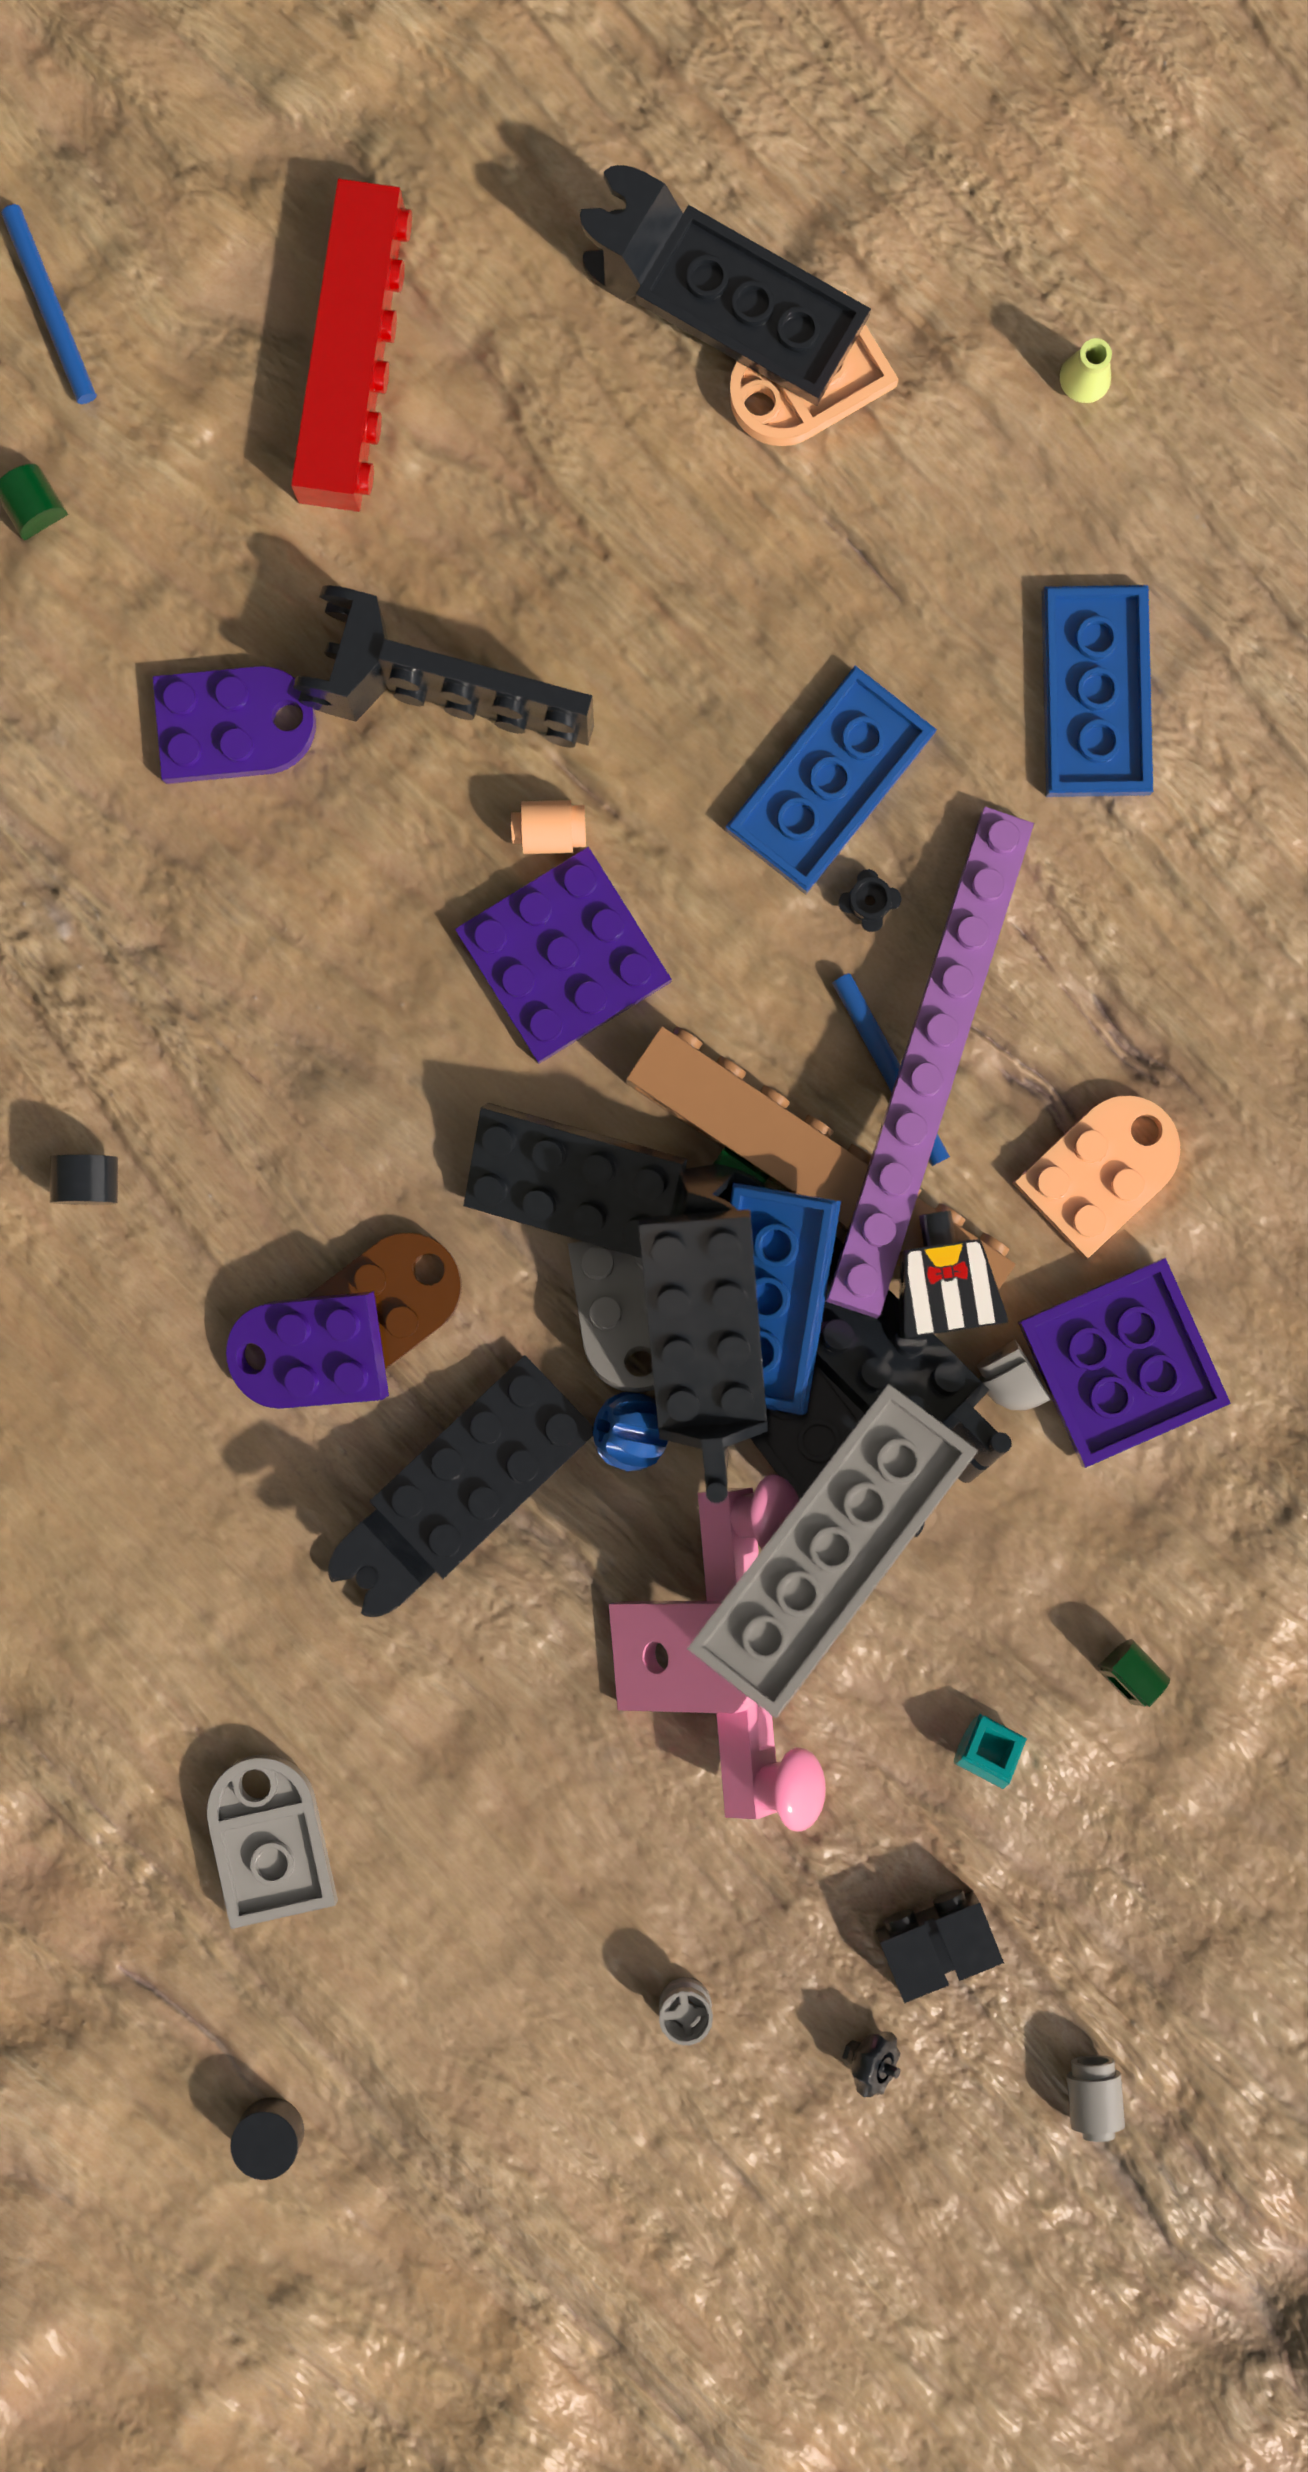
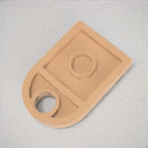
M865 324L818 406L738 361L731 375L730 405L736 421L751 437L768 445L789 446L809 439L896 388L899 379ZM754 393H764L772 399L774 408L766 415L757 416L747 410L744 402Z
M1137 1096L1110 1098L1090 1109L1012 1184L1084 1259H1088L1169 1182L1180 1158L1179 1135L1169 1115L1157 1104ZM1137 1117H1149L1158 1127V1137L1150 1146L1140 1145L1132 1137L1131 1126Z

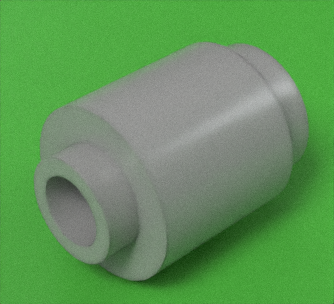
M1088 2055L1074 2058L1071 2060L1072 2071L1067 2074L1071 2128L1076 2132L1082 2133L1083 2139L1086 2141L1106 2142L1113 2140L1115 2132L1125 2128L1121 2073L1115 2070V2061L1108 2056Z

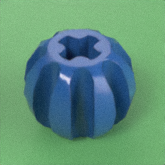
M621 1392L607 1399L598 1411L594 1423L593 1438L598 1455L607 1464L625 1471H641L656 1464L661 1455L664 1454L668 1441L659 1439L656 1399L645 1394Z

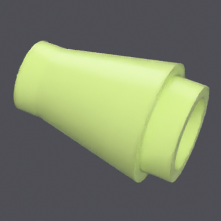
M1099 338L1090 339L1083 344L1081 349L1064 362L1060 371V384L1063 391L1072 400L1090 403L1097 401L1108 391L1111 384L1110 361L1112 350L1106 341Z

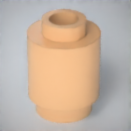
M571 800L521 801V812H511L512 844H522L523 854L573 853V847H586L585 805H572Z

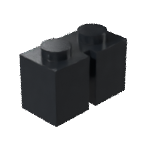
M962 1889L946 1892L933 1900V1907L914 1914L912 1909L899 1911L883 1921L885 1926L875 1930L904 2004L949 1986L945 1976L946 1973L955 1970L958 1980L961 1981L1004 1963L981 1903L974 1891L965 1894Z

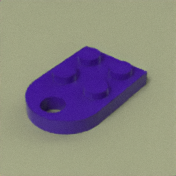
M258 666L153 676L162 780L165 784L268 775L287 770L298 763L312 745L316 732L315 710L298 701L301 691L293 688L295 678L277 668ZM289 705L300 708L303 712V719L296 729L283 731L276 727L275 716L281 708Z
M374 1291L268 1302L244 1313L231 1329L226 1347L227 1364L230 1374L237 1387L248 1398L262 1406L283 1409L378 1401L389 1396ZM249 1343L258 1345L265 1354L266 1362L262 1370L252 1368L246 1360L245 1350Z

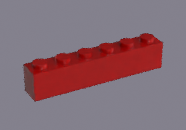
M340 178L337 181L291 484L299 504L360 512L362 496H370L372 492L374 465L367 462L370 444L378 445L382 424L381 412H375L378 393L386 394L389 381V362L383 361L385 343L394 342L397 327V312L391 310L393 292L401 293L404 260L398 259L401 242H409L412 228V210L405 208L400 187Z

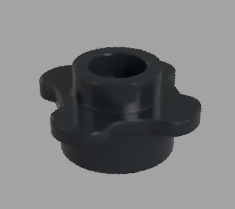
M866 869L858 874L857 883L852 890L840 896L838 904L844 914H852L859 919L865 931L876 932L882 928L883 918L890 910L899 907L901 894L898 889L890 888L885 881L878 878V874L874 870ZM868 896H872L875 899V903L871 906L865 903V898Z

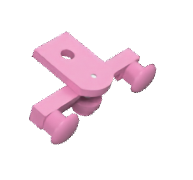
M768 1475L759 1482L754 1493L753 1487L728 1488L727 1498L720 1503L709 1501L706 1497V1492L698 1493L707 1601H620L609 1604L617 1709L622 1711L716 1713L725 1818L759 1819L778 1812L780 1819L788 1829L803 1831L817 1820L825 1800V1777L819 1761L807 1749L797 1747L791 1749L781 1762H776L772 1715L687 1649L758 1556V1545L761 1549L766 1546L800 1501L794 1487L788 1480L779 1475ZM658 1643L664 1646L668 1654L666 1669H663L656 1659L655 1650Z

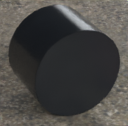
M81 1154L50 1156V1203L68 1205L118 1204V1157Z
M268 2097L252 2103L244 2111L231 2137L230 2150L236 2166L245 2175L257 2180H271L284 2174L292 2166L304 2139L303 2119L291 2103L280 2098Z

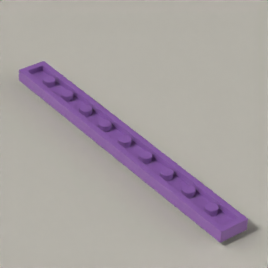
M984 807L980 814L826 1302L874 1318L879 1317L1032 833L1034 826L1032 822L988 807Z

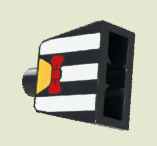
M951 1211L920 1215L919 1220L924 1247L900 1252V1339L1008 1323L1007 1314L981 1239L956 1242Z

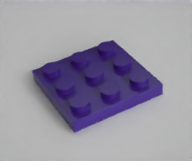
M589 847L455 929L538 1064L672 982L668 972Z
M1166 1258L1159 1259L1018 1322L1081 1466L1084 1468L1231 1404Z

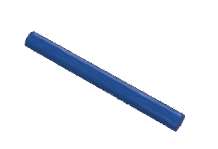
M17 204L6 206L2 209L1 215L78 404L90 403L96 399L97 395L22 209Z
M848 973L832 982L892 1093L900 1063L851 973ZM938 1133L929 1158L931 1166L950 1157Z

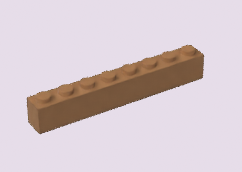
M662 1026L626 1078L627 1085L722 1149L727 1147L754 1167L769 1175L768 1180L783 1190L841 1201L837 1226L848 1232L871 1155L854 1144H851L848 1150L844 1149L830 1139L834 1131L823 1122L811 1115H807L804 1121L786 1110L790 1102L784 1096L766 1085L758 1091L742 1080L746 1072L738 1065L723 1056H720L716 1062L699 1051L702 1042L692 1034L676 1026L673 1032ZM917 1198L900 1252L924 1247L919 1216L924 1214L951 1211L956 1242L978 1238L962 1228L966 1220L951 1208L939 1203L934 1209ZM983 1232L979 1239L983 1243L999 1290L1016 1263L1005 1257L1010 1250L1008 1247ZM899 1253V1257H898V1260H897V1263H896V1266H898L899 1268H900V1253Z

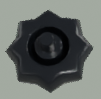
M892 2032L872 2033L861 2042L852 2040L845 2046L842 2059L851 2069L857 2092L864 2098L872 2097L875 2094L883 2095L888 2083L893 2078L897 2079L901 2071L900 2068L896 2067L901 2053L897 2048V2037Z

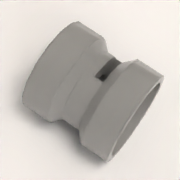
M681 1977L672 1980L664 1987L659 2000V2023L662 2032L669 2040L678 2045H692L700 2042L708 2035L712 2027L713 2012L709 1991L701 1982L693 1978Z

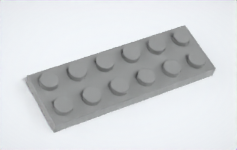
M888 1384L687 1649L770 1715L777 1718L978 1450Z

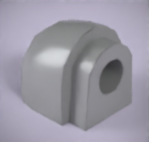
M1015 1339L986 1356L977 1365L981 1373L979 1380L989 1389L987 1395L996 1404L1010 1410H1028L1051 1400L1043 1383Z

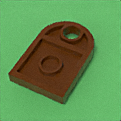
M399 1233L377 1242L305 1298L374 1291L386 1370L450 1320L460 1302L462 1278L454 1257L442 1244L421 1234ZM428 1254L438 1256L442 1260L445 1269L442 1279L433 1285H424L417 1279L415 1274L417 1261Z

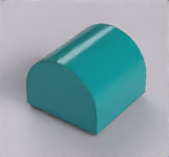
M978 1714L966 1729L958 1745L954 1764L1004 1789L1011 1782L1027 1738L982 1714Z

